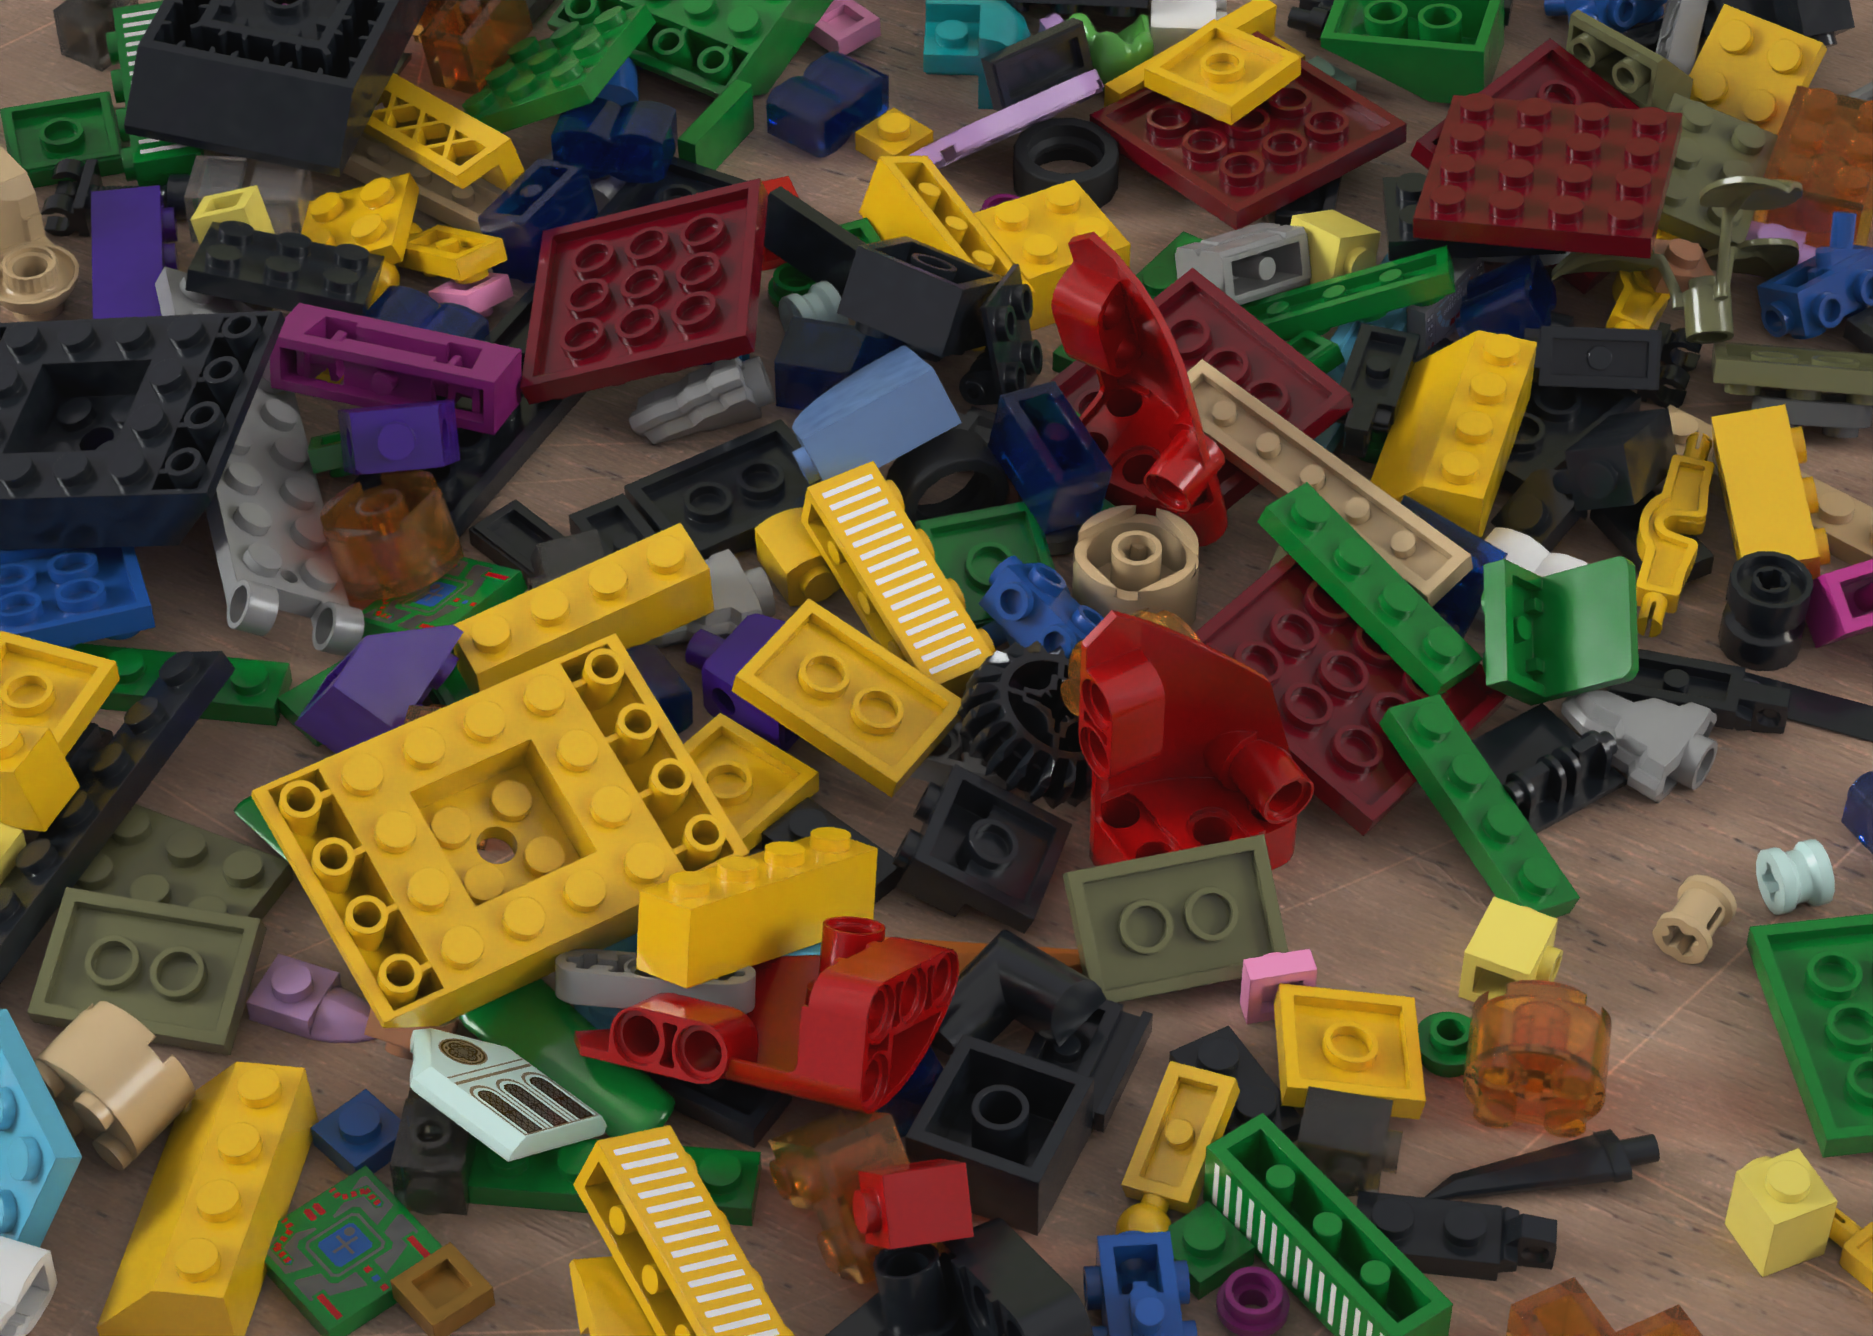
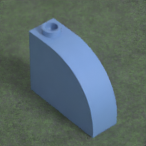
M904 344L851 374L806 407L795 419L792 426L802 446L793 451L792 454L810 485L818 480L820 482L871 461H874L876 466L880 468L962 422L934 368Z

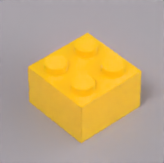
M1075 180L1057 184L973 213L1012 263L1019 264L1020 273L1035 290L1032 316L1029 319L1031 331L1055 323L1051 306L1053 293L1062 275L1073 263L1068 243L1074 236L1094 231L1130 268L1131 244Z

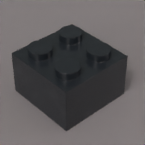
M907 236L858 245L837 313L856 321L854 328L862 334L878 339H888L889 336L908 343L907 347L920 358L929 361H940L945 356L953 354L963 355L965 351L987 346L980 307L1004 276Z
M963 1034L905 1136L906 1163L934 1159L965 1162L971 1213L990 1220L1000 1217L1010 1227L1038 1236L1092 1133L1094 1078Z

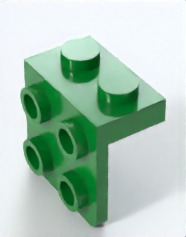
M1617 556L1543 577L1506 559L1483 565L1484 591L1481 596V606L1485 617V651L1482 664L1486 675V686L1533 706L1629 682L1636 677L1639 670L1636 569L1632 561L1622 556Z

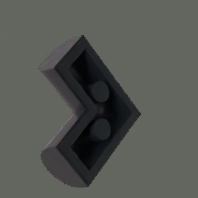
M1005 929L959 973L954 996L931 1045L951 1056L963 1034L991 1043L1015 1019L1060 1047L1107 999L1102 989L1093 980Z

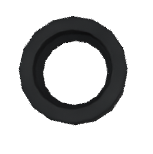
M1052 118L1041 121L1021 132L1013 146L1014 191L1018 197L1075 180L1094 203L1101 208L1112 200L1118 189V143L1108 132L1094 122L1077 118ZM1072 160L1085 163L1092 168L1078 173H1057L1045 170L1040 166L1053 161Z
M961 428L950 429L896 458L889 468L886 480H892L900 490L904 501L905 513L913 526L916 521L1004 505L1009 491L1006 472L988 443L978 433ZM974 471V475L966 486L952 497L935 504H918L928 488L941 478L956 472Z

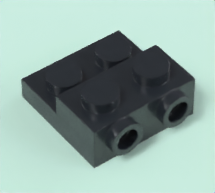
M955 764L941 786L933 782L928 784L917 804L913 817L924 823L920 832L911 828L908 830L894 856L892 864L903 869L896 887L953 917H956L963 905L967 904L1025 934L1036 917L1073 824Z

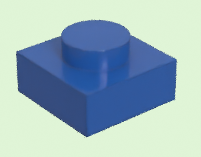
M367 1089L311 1127L314 1146L347 1176H350L365 1165L374 1174L413 1146L411 1128Z

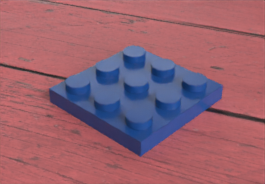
M134 547L0 550V631L73 649L77 644L104 638L110 640L128 639L138 634L141 630L156 627L152 606Z

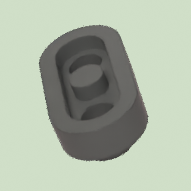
M1767 389L1761 390L1760 395L1752 396L1751 410L1785 404L1791 428L1798 427V425L1822 427V434L1827 436L1856 438L1860 428L1872 426L1873 406L1846 402V394L1822 393L1821 400L1807 401L1785 397V390Z

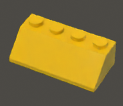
M1477 330L1414 363L1395 422L1390 427L1370 480L1470 553H1474L1480 545L1530 399L1537 342Z
M236 1061L195 1090L196 1096L174 1120L96 1328L99 1336H245L267 1273L265 1265L266 1255L278 1221L288 1213L313 1140L311 1127L319 1122L305 1068Z

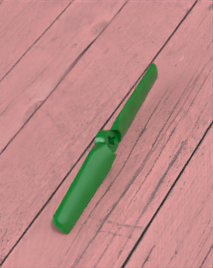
M249 796L243 799L234 809L236 816L288 862L253 798ZM541 978L459 1016L464 1027L480 1040L508 1047L600 1114L607 1125L605 1133L610 1137L663 1127L674 1110V1098L643 1070L581 1056L574 1042L575 1031L598 1029L569 1003L557 998L555 991Z

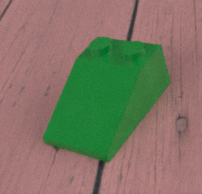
M1334 0L1320 37L1321 47L1429 102L1451 104L1453 95L1466 96L1479 93L1492 83L1504 46V0Z

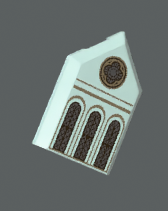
M433 1028L413 1030L410 1038V1053H413V1065L410 1071V1087L412 1090L507 1162L604 1135L607 1125L600 1114L508 1047Z

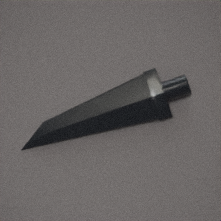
M1611 1129L1593 1132V1135L1452 1174L1424 1198L1461 1200L1612 1181L1614 1183L1628 1181L1633 1178L1631 1167L1659 1161V1147L1654 1134L1619 1140Z

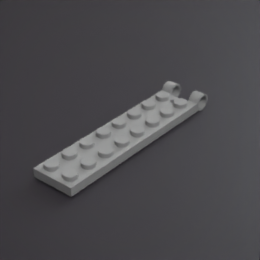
M169 267L163 268L155 282L162 316L274 311L271 307L186 291L187 273ZM269 358L213 499L206 508L227 602V623L231 629L264 636L271 630L278 610L309 617L313 626L312 641L315 649L346 657L362 640L364 615L359 608L349 606L316 474H313L307 452L309 446L295 393L271 388Z

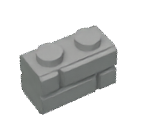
M1261 222L1201 240L1200 243L1194 242L1177 247L1175 253L1177 279L1191 268H1194L1239 305L1309 284L1310 278H1312L1308 237L1304 227L1280 226V224Z

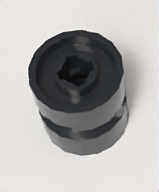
M1757 551L1744 555L1734 563L1729 577L1725 598L1727 603L1723 610L1718 635L1720 648L1728 659L1741 667L1755 671H1775L1787 667L1797 659L1806 624L1805 618L1809 610L1814 586L1812 575L1803 563L1790 555L1775 551Z

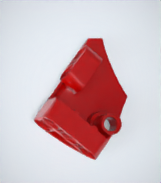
M1094 231L1074 236L1068 243L1073 263L1056 285L1051 304L1052 314L1066 354L1070 358L1095 368L1100 389L1096 397L1067 433L1068 438L1064 444V456L1069 471L1115 507L1136 505L1135 514L1156 516V508L1170 511L1192 527L1198 537L1199 547L1212 544L1224 535L1228 527V515L1217 476L1218 471L1225 464V456L1218 445L1204 434L1190 380L1176 341L1159 308L1141 281L1121 257Z
M1111 610L1081 642L1078 733L1082 753L1092 770L1089 857L1093 865L1096 867L1262 834L1265 836L1271 870L1281 867L1290 861L1295 851L1297 817L1312 799L1314 784L1292 759L1271 682L1256 670L1198 640L1148 620Z
M853 916L832 917L823 921L820 955L780 956L751 966L756 971L755 1008L747 1014L734 1007L675 993H659L620 1011L612 1020L610 1029L575 1031L574 1042L581 1056L683 1081L709 1084L718 1079H724L864 1114H872L887 1104L902 1089L928 1051L954 996L959 977V959L954 949L901 937H890L885 940L886 928L884 924L872 919Z

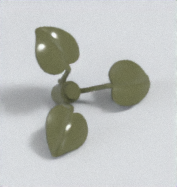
M1756 176L1728 177L1706 185L1699 193L1700 205L1703 207H1724L1719 248L1709 250L1704 254L1711 270L1716 271V276H1700L1690 279L1688 281L1689 289L1683 293L1666 257L1663 254L1655 253L1654 247L1651 259L1572 252L1554 267L1551 273V281L1559 276L1573 273L1619 272L1620 270L1634 272L1656 268L1660 271L1671 294L1672 310H1684L1686 341L1697 344H1712L1730 340L1734 337L1730 289L1732 273L1750 274L1769 280L1796 266L1799 260L1798 243L1791 239H1751L1739 243L1736 247L1731 246L1733 218L1740 209L1771 210L1793 204L1802 197L1803 186L1797 181L1768 179Z

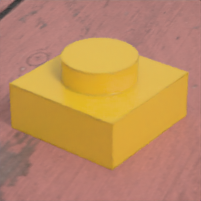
M894 107L855 132V150L875 162L878 161L879 156H909L934 142L933 130Z

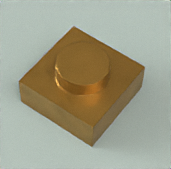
M451 1242L390 1280L393 1298L428 1336H448L495 1305L494 1290L491 1284Z

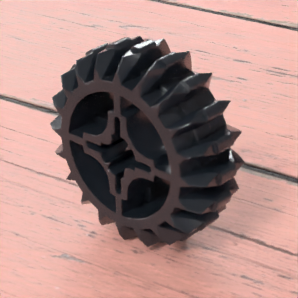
M1035 641L1026 648L1014 642L1009 648L1004 649L1003 652L996 650L992 656L985 659L979 669L975 670L966 683L967 688L963 693L961 706L957 712L963 719V725L959 734L965 739L972 741L969 756L984 759L987 763L985 776L997 774L1006 782L1005 790L1011 791L1017 788L1024 791L1026 800L1030 803L1043 797L1052 809L1065 802L1076 807L1082 801H1086L1089 797L1091 798L1092 770L1082 753L1078 733L1081 659L1075 662L1067 659L1061 646L1048 653L1038 641Z

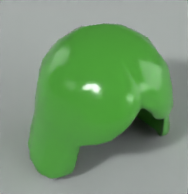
M1075 13L1068 18L1083 21L1093 67L1097 70L1104 85L1102 92L1105 90L1106 83L1154 56V43L1150 33L1148 15L1140 14L1133 24L1117 34L1109 31L1097 32L1087 15L1083 13Z

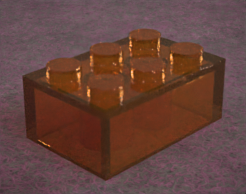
M1797 85L1763 178L1800 182L1803 186V195L1793 204L1782 208L1756 210L1754 221L1766 224H1780L1786 228L1807 232L1805 244L1819 248L1830 245L1834 211L1857 213L1854 245L1869 247L1873 235V100L1867 101L1835 94L1823 88L1812 89Z

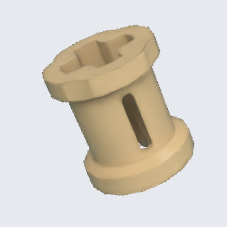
M1696 874L1687 877L1678 889L1677 904L1672 911L1661 915L1652 932L1656 944L1665 954L1686 964H1697L1704 961L1713 945L1712 936L1718 927L1726 926L1733 919L1737 910L1735 897L1728 887L1710 876Z

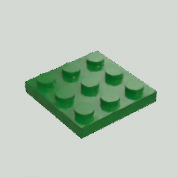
M646 4L624 11L622 6H616L600 14L592 23L581 26L578 21L570 22L557 29L549 38L538 41L535 36L525 38L508 50L507 54L510 58L504 65L494 69L486 76L487 85L483 90L474 94L463 103L464 112L500 133H504L590 104L654 26L656 21Z

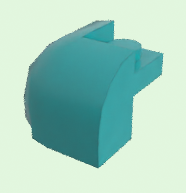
M926 0L923 72L933 75H977L978 109H993L981 58L1030 37L1031 33L1024 16L1005 0Z

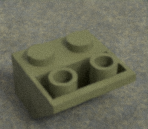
M1576 10L1570 15L1566 51L1638 107H1657L1666 111L1674 93L1690 99L1693 79L1666 58L1580 10Z

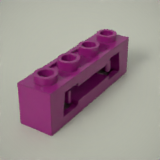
M299 303L285 317L284 324L270 356L271 388L360 407L437 401L436 395L447 397L445 400L454 399V404H456L461 397L472 399V412L455 408L457 427L491 435L496 434L521 402L522 349ZM327 368L329 369L331 381L337 382L344 375L343 385L315 378Z

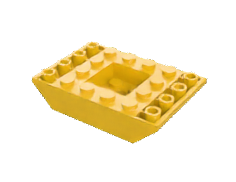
M616 633L252 790L251 794L382 1028L440 1026L555 972V960L562 953L575 949L602 950L638 933L639 891L641 889L669 881V876L676 872H698L717 866V861L724 857L749 856L748 849ZM485 839H500L511 847L514 857L506 863L493 864L480 856L477 845Z

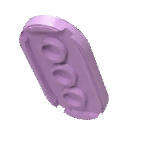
M1090 70L960 128L924 146L909 156H928L937 169H940L1020 133L1035 123L1057 116L1058 113L1072 107L1077 102L1081 104L1101 93L1104 85L1097 70Z

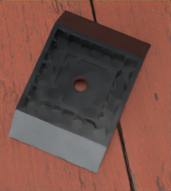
M164 0L137 47L124 122L125 134L340 177L430 0Z
M259 311L0 323V550L178 546L213 499L284 324L285 318L282 312Z

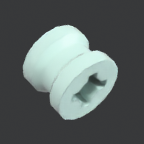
M820 281L813 284L807 294L801 296L797 293H791L782 297L779 301L778 309L783 329L794 347L800 351H807L816 347L819 339L825 336L830 339H836L845 335L848 331V318L837 313L841 296L828 281Z
M1816 839L1800 841L1793 850L1786 852L1777 847L1764 849L1759 852L1756 861L1758 886L1766 906L1773 914L1782 915L1790 913L1796 908L1797 904L1804 902L1817 907L1829 904L1833 900L1835 879L1832 865L1823 845Z

